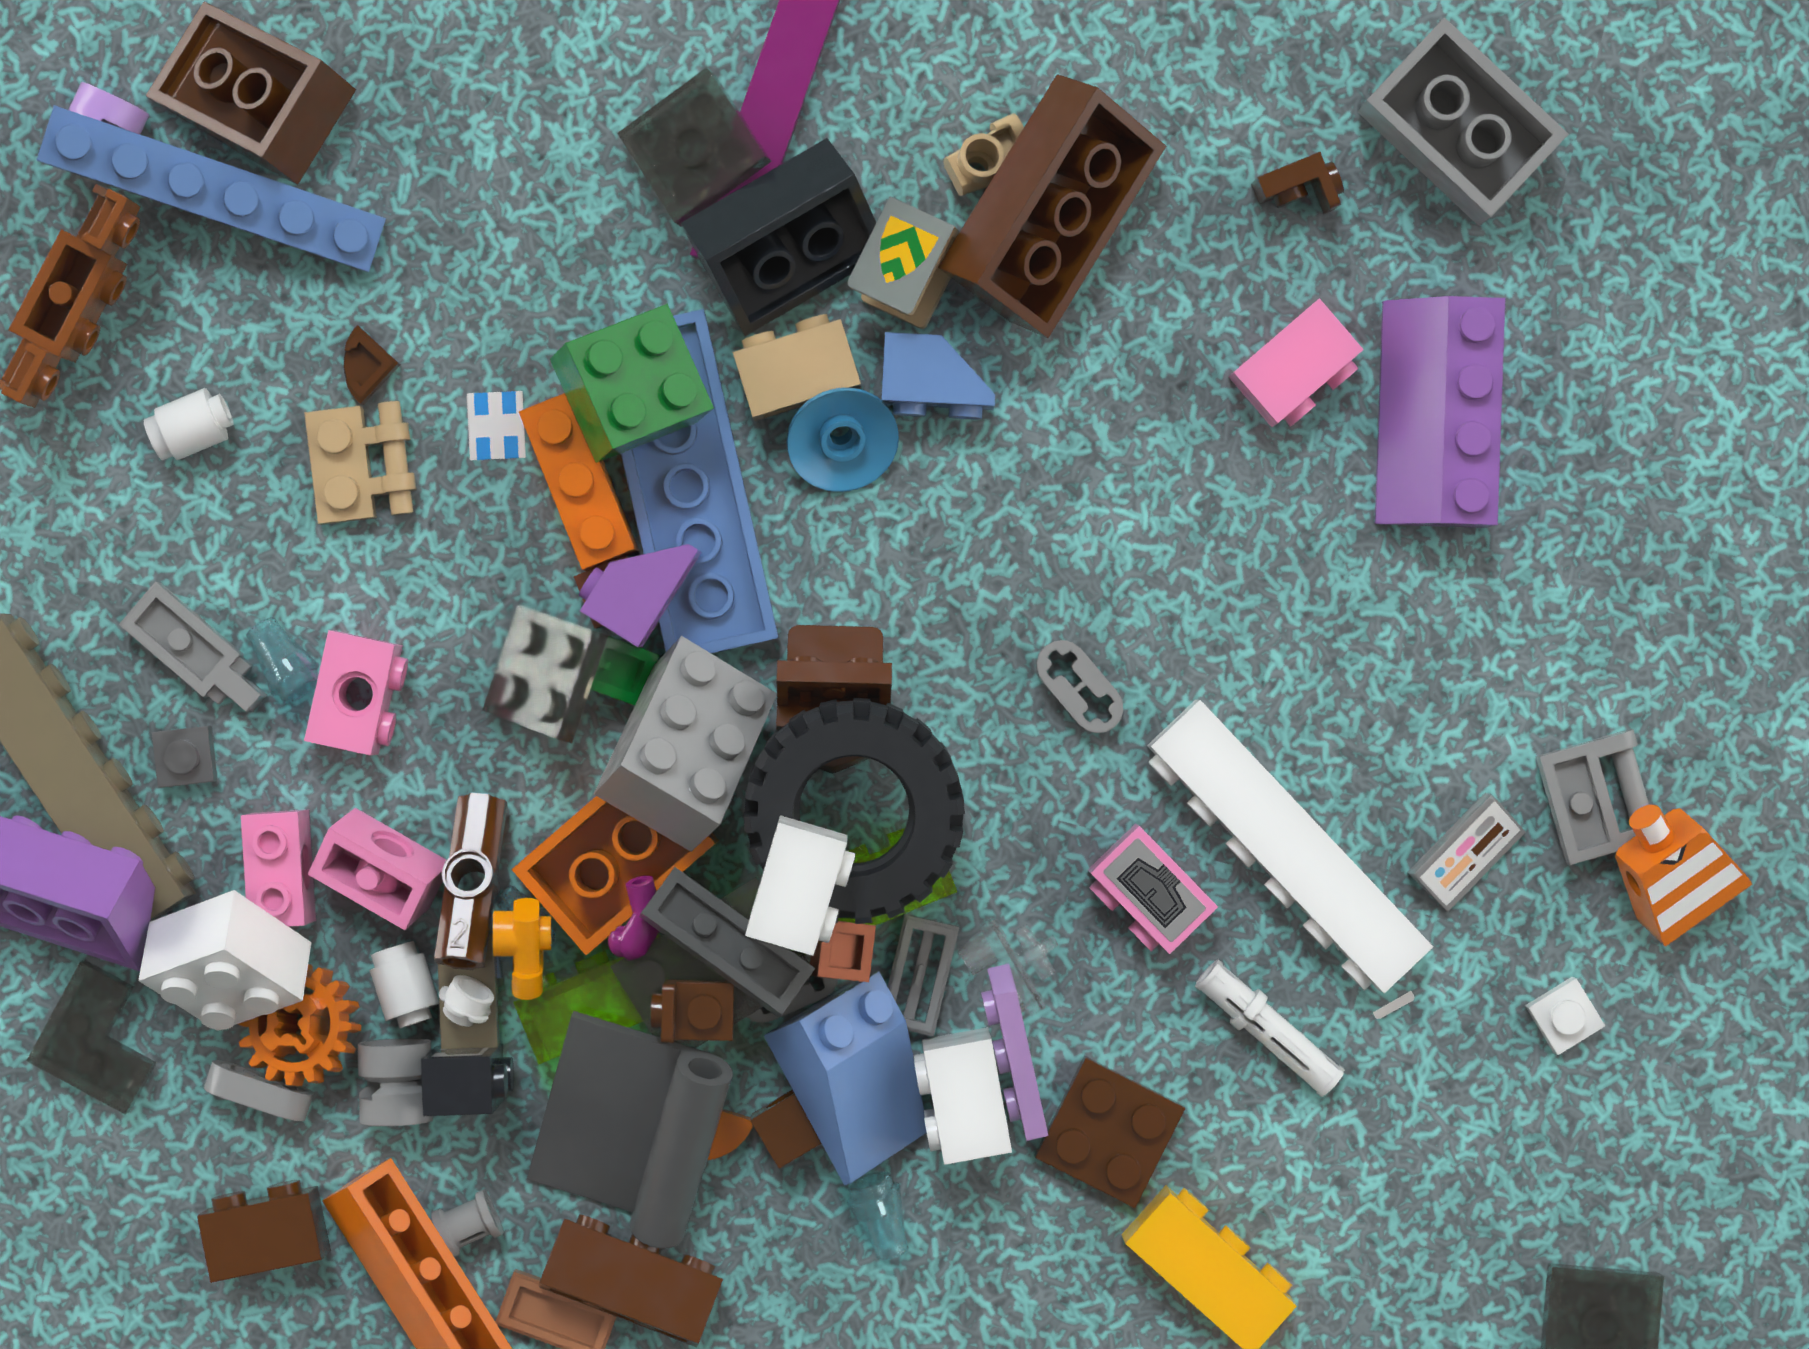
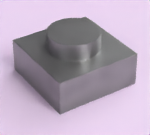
M212 726L152 732L158 788L218 781Z

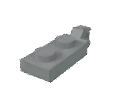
M155 581L119 624L202 697H210L217 704H221L228 696L246 712L249 710L254 712L267 696L262 689L245 676L253 665L243 657L244 654L160 582Z

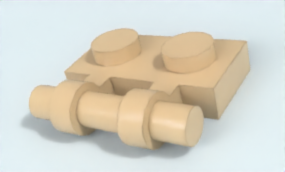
M400 401L378 403L380 425L374 427L365 426L364 409L362 406L304 412L318 524L324 525L377 518L374 496L389 494L391 515L413 513L411 491L416 490L414 473L408 472L405 441L410 440L408 423H402ZM383 444L386 475L372 478L368 446Z

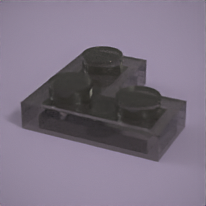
M87 960L81 961L26 1061L123 1114L129 1113L157 1063L108 1036L135 986Z

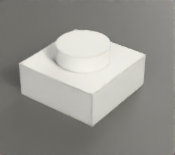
M1575 977L1567 979L1525 1005L1556 1055L1563 1053L1605 1027V1024Z

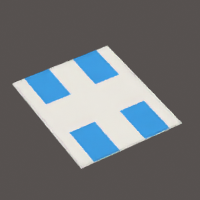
M523 391L467 393L470 460L526 458L524 424L519 414V411L523 410Z

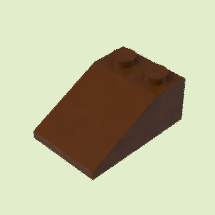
M204 1L145 96L257 164L298 185L356 89L321 59Z

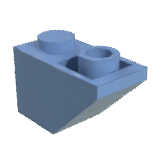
M885 332L882 401L886 405H893V415L923 417L926 416V407L949 408V418L977 420L982 419V410L994 409L995 394L942 335Z

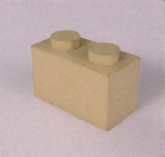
M827 314L818 315L796 323L797 332L776 339L774 331H767L741 340L744 349L733 352L754 421L800 408L809 399L831 389H861L860 379L841 319L829 322Z

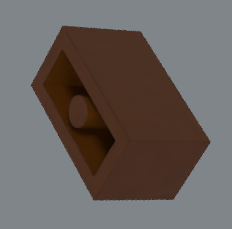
M291 1180L266 1187L268 1196L247 1200L245 1191H238L212 1198L213 1207L206 1209L197 1216L210 1283L319 1261L329 1254L331 1248L318 1186L302 1189L300 1180Z

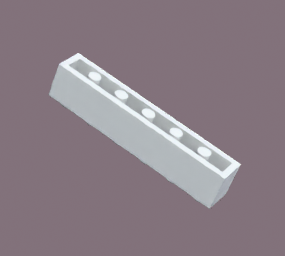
M1194 700L1147 745L1155 754L1149 761V764L1170 786L1178 780L1183 783L1194 795L1187 802L1191 809L1209 827L1218 820L1233 836L1225 843L1228 848L1248 868L1257 862L1269 874L1271 878L1264 884L1265 887L1285 908L1288 909L1295 902L1310 918L1303 924V927L1325 950L1333 943L1348 958L1341 967L1364 991L1372 984L1379 991L1386 993L1433 948L1430 942L1201 700Z

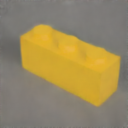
M1165 1185L1121 1234L1125 1244L1242 1349H1259L1297 1307L1291 1296L1287 1294L1293 1285L1268 1262L1262 1269H1259L1249 1260L1245 1254L1251 1247L1227 1225L1220 1232L1211 1226L1203 1218L1209 1211L1208 1208L1186 1188H1183L1177 1195Z

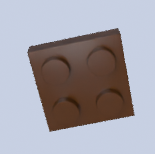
M1084 1055L1047 1129L1048 1136L1043 1137L1034 1156L1036 1159L1136 1208L1186 1108L1184 1105Z

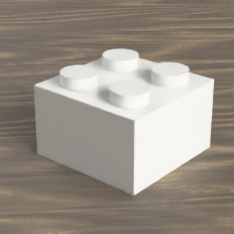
M233 890L149 922L138 981L160 994L165 1001L176 1004L198 1018L203 1025L217 1031L229 1029L241 1022L261 1015L272 1014L278 1009L303 1001L311 942Z
M988 1027L922 1039L924 1053L914 1055V1065L920 1095L930 1093L932 1095L934 1108L924 1110L930 1152L942 1150L944 1165L1012 1153L993 1044Z

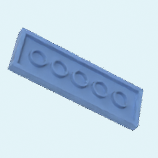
M700 309L674 315L673 317L714 409L697 423L621 453L643 553H652L690 544L702 552L659 620L665 650L667 652L683 636L712 654L778 639L779 636L705 310Z

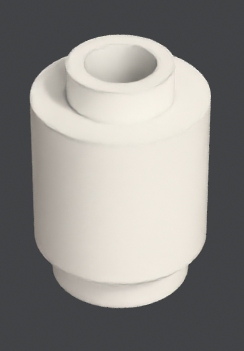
M206 388L154 409L155 415L144 419L148 438L162 461L170 457L180 460L228 440L226 428L234 425L230 410L221 394L212 397Z
M414 941L372 954L371 958L375 968L369 971L385 1021L397 1018L399 1028H404L431 1019L432 1015L429 1008L438 1005L439 1000L424 953L418 954Z

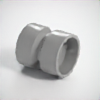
M418 1038L381 1039L358 1043V1076L367 1080V1086L359 1091L360 1124L368 1126H404L433 1121V1116H423L421 1058L431 1051V1040Z

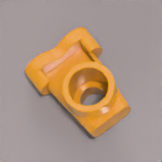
M533 898L515 900L513 911H493V956H513L511 990L513 996L521 1000H532L538 998L543 993V950H551V916H540V901Z

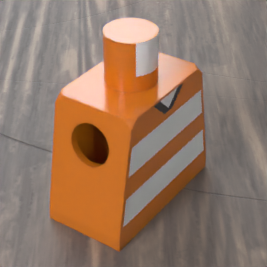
M1646 805L1637 809L1629 819V825L1636 836L1619 847L1615 855L1636 918L1665 947L1753 885L1747 875L1710 834L1681 808L1672 809L1665 815L1657 805Z

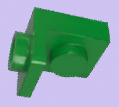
M581 628L577 637H574L569 642L563 657V667L565 668L563 680L635 706L650 672L658 660L659 654L605 634Z

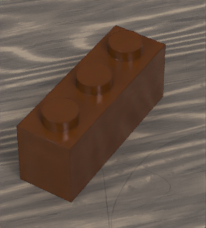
M579 1214L576 1223L564 1218L540 1279V1288L691 1346H698L723 1281L722 1278L712 1275L715 1269L714 1265L685 1254L681 1263L660 1255L661 1250L659 1248L642 1243L633 1234L629 1242L607 1235L610 1229L608 1224Z

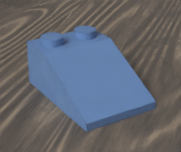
M880 972L870 975L869 982L855 981L841 987L763 1035L844 1186L851 1184L927 1133L924 1107L919 1093L907 1023Z

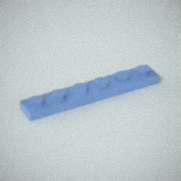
M55 105L53 106L37 157L38 162L365 272L370 270L386 218Z

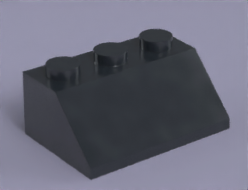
M826 138L681 222V225L743 335L747 336L850 276L876 225V220L854 172L829 139Z

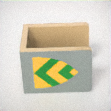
M890 196L848 279V286L861 293V299L865 303L917 328H926L951 279L938 266L959 234L958 229L950 223Z

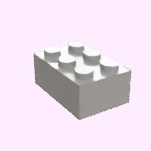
M1445 17L1357 111L1478 226L1491 218L1569 135Z
M681 636L653 666L595 789L594 795L692 852L721 824L777 693Z

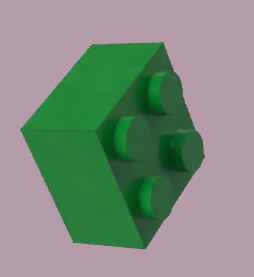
M668 303L566 342L550 358L596 463L693 425L714 409Z

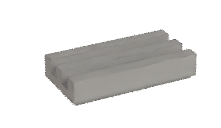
M905 914L887 987L896 1001L913 928L923 930L903 1016L906 1020L908 1031L934 1037L959 926ZM934 934L944 935L945 939L925 1022L914 1020Z

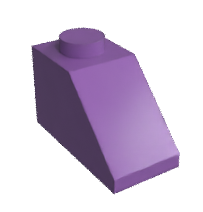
M690 544L613 561L608 564L605 571L596 567L579 592L578 596L586 600L580 612L635 646L643 648L702 552Z

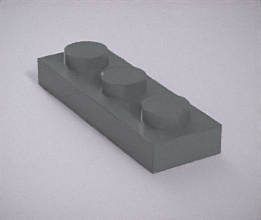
M674 867L639 916L779 1018L815 969L788 948L745 936L749 920L676 867Z

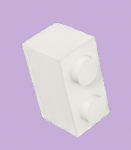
M780 815L745 936L814 956L818 940L829 943L839 910L829 907L835 884L846 887L855 858V853L845 850L847 835Z

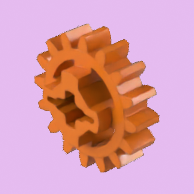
M308 964L305 987L314 990L311 995L305 994L303 1001L278 1009L272 1014L261 1015L238 1024L243 1027H249L250 1035L240 1040L239 1045L242 1048L255 1049L256 1053L251 1057L249 1065L254 1068L267 1067L265 1079L281 1082L285 1078L286 1085L302 1086L305 1078L308 1083L320 1084L324 1082L323 1068L331 1072H340L343 1069L341 1061L337 1057L340 1052L355 1053L356 1048L347 1041L348 1033L361 1031L362 1025L349 1022V1014L355 1012L360 1006L356 1001L343 1000L342 997L350 986L347 982L336 980L331 982L332 970L318 967L313 971V966ZM297 1014L303 1015V1017L300 1020H298ZM299 1028L302 1030L301 1035L296 1034ZM297 1051L309 1057V1059L301 1062H291L284 1058L287 1054L294 1055Z

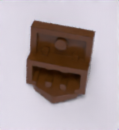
M796 625L792 627L788 632L787 661L777 660L776 730L779 731L783 728L791 717L805 710L807 712L819 707L822 702L837 699V702L853 701V697L868 698L874 703L882 705L891 704L892 663H883V633L876 627ZM858 756L843 757L825 764L820 769L833 774L869 758Z

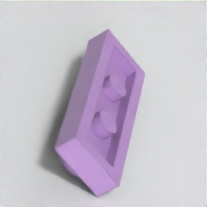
M1005 964L988 968L987 971L992 990L981 992L988 1025L1000 1024L1002 1039L994 1040L992 1044L999 1074L1010 1072L1013 1087L1003 1089L1010 1122L1021 1120L1026 1141L1048 1136V1131L1010 965Z

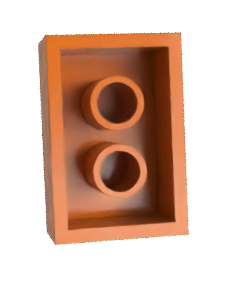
M596 796L511 870L536 899L540 901L542 906L581 951L587 955L604 941L612 931H615L617 927L621 926L633 915L626 889V883L629 880L640 876H652L657 891L674 867L682 872L685 871L719 840L711 833L691 852Z

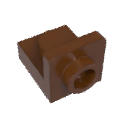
M1321 152L1261 175L1251 184L1259 205L1274 199L1277 208L1308 196L1305 186L1311 184L1323 214L1339 207L1341 202L1338 195L1344 193L1343 183L1335 164L1332 161L1325 164Z
M666 980L662 986V994H652L651 1028H661V1043H673L674 1040L733 1041L735 986L729 981Z

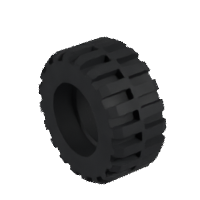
M853 697V701L837 702V699L822 702L819 707L807 712L803 710L791 717L783 728L775 731L766 742L751 771L745 794L743 818L745 833L748 834L750 842V853L755 864H760L764 871L780 815L801 821L800 799L807 782L818 769L833 760L850 756L869 758L889 768L902 783L908 798L909 814L905 830L898 842L882 856L867 862L853 863L846 887L835 884L829 902V907L839 909L835 923H838V918L855 919V924L872 923V917L887 914L888 918H892L904 913L906 905L914 900L920 903L933 892L932 886L940 877L945 878L953 865L952 858L956 848H960L965 809L958 773L951 760V756L942 741L939 742L932 734L931 729L920 719L912 718L904 713L902 708L890 703L882 705L871 702V699Z

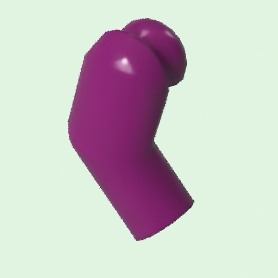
M652 876L636 877L626 883L633 915L626 926L617 927L609 935L608 945L610 951L616 957H625L627 960L632 961L646 955L660 932L639 917L657 892Z

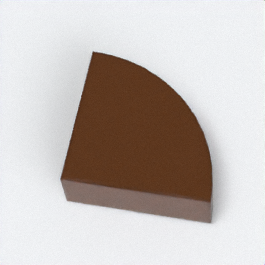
M357 325L351 332L345 345L344 374L351 394L361 405H364L401 364Z

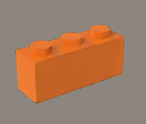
M565 393L519 411L581 569L588 571L623 556L639 552L604 461L595 462Z

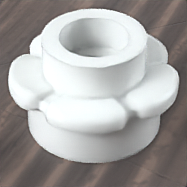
M457 975L453 978L449 987L443 986L439 991V998L444 1002L443 1012L452 1022L469 1027L473 1023L481 1024L487 1021L491 1013L490 1005L494 1000V995L479 980L466 975Z

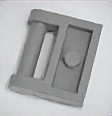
M1634 729L1620 731L1595 740L1535 756L1566 864L1573 865L1615 853L1619 847L1636 836L1631 827L1619 831L1599 757L1612 755L1629 818L1637 809L1649 805L1633 747L1638 746Z

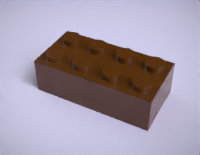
M1057 74L938 268L1009 322L1049 338L1167 146L1098 87Z

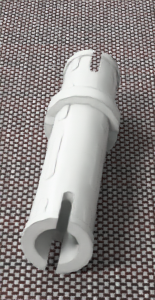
M1219 959L1214 961L1199 977L1195 987L1231 1016L1230 1024L1237 1030L1245 1028L1276 1055L1280 1061L1284 1062L1315 1089L1319 1096L1323 1097L1339 1082L1345 1069L1342 1066H1338L1307 1039L1303 1033L1298 1031L1266 1003L1268 996L1260 989L1253 992L1229 971Z

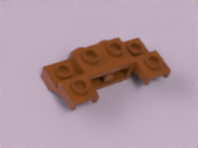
M95 184L92 190L98 196L77 236L62 229L60 230L8 329L23 339L3 377L0 378L1 394L33 408L36 407L40 399L42 401L47 400L54 391L60 378V371L56 367L61 358L76 363L80 354L85 356L91 351L100 334L101 327L96 324L106 304L112 306L119 299L127 281V277L123 275L127 264L115 258L119 247L125 249L134 239L140 225V218L136 217L141 206L121 194L98 184Z

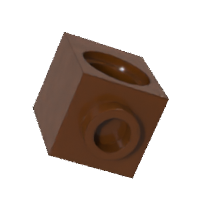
M793 1089L751 1115L750 1121L779 1169L822 1144Z

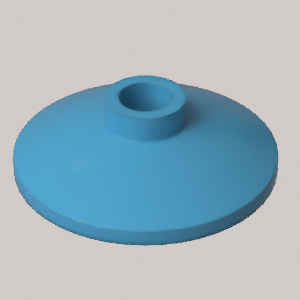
M856 388L831 389L809 399L794 415L787 433L788 455L796 472L811 485L834 492L859 489L878 479L891 465L899 443L898 426L889 407L874 394ZM838 427H849L848 432L843 436L836 437L830 434Z

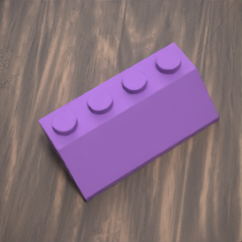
M1442 296L1382 301L1375 524L1488 528L1498 525L1505 298Z
M0 816V926L140 971L155 886L143 867L142 859L133 852L121 847H113L109 851L93 846L84 837L70 831H63L61 835L43 830L37 823L22 816H13L12 819Z

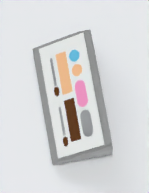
M1484 793L1407 873L1437 903L1449 912L1526 832L1492 794Z

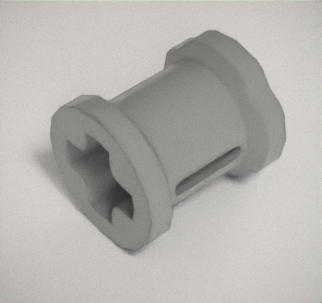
M485 1189L476 1192L475 1199L446 1212L439 1208L431 1213L435 1228L454 1257L460 1255V1248L489 1235L496 1238L504 1233L499 1215Z

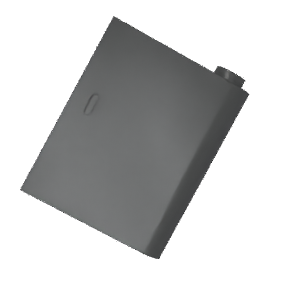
M573 1011L527 1180L633 1212L630 1220L632 1234L639 1241L651 1247L663 1250L679 1245L685 1236L733 1078V1070L726 1061L712 1053L676 1042L661 1043L660 1037Z

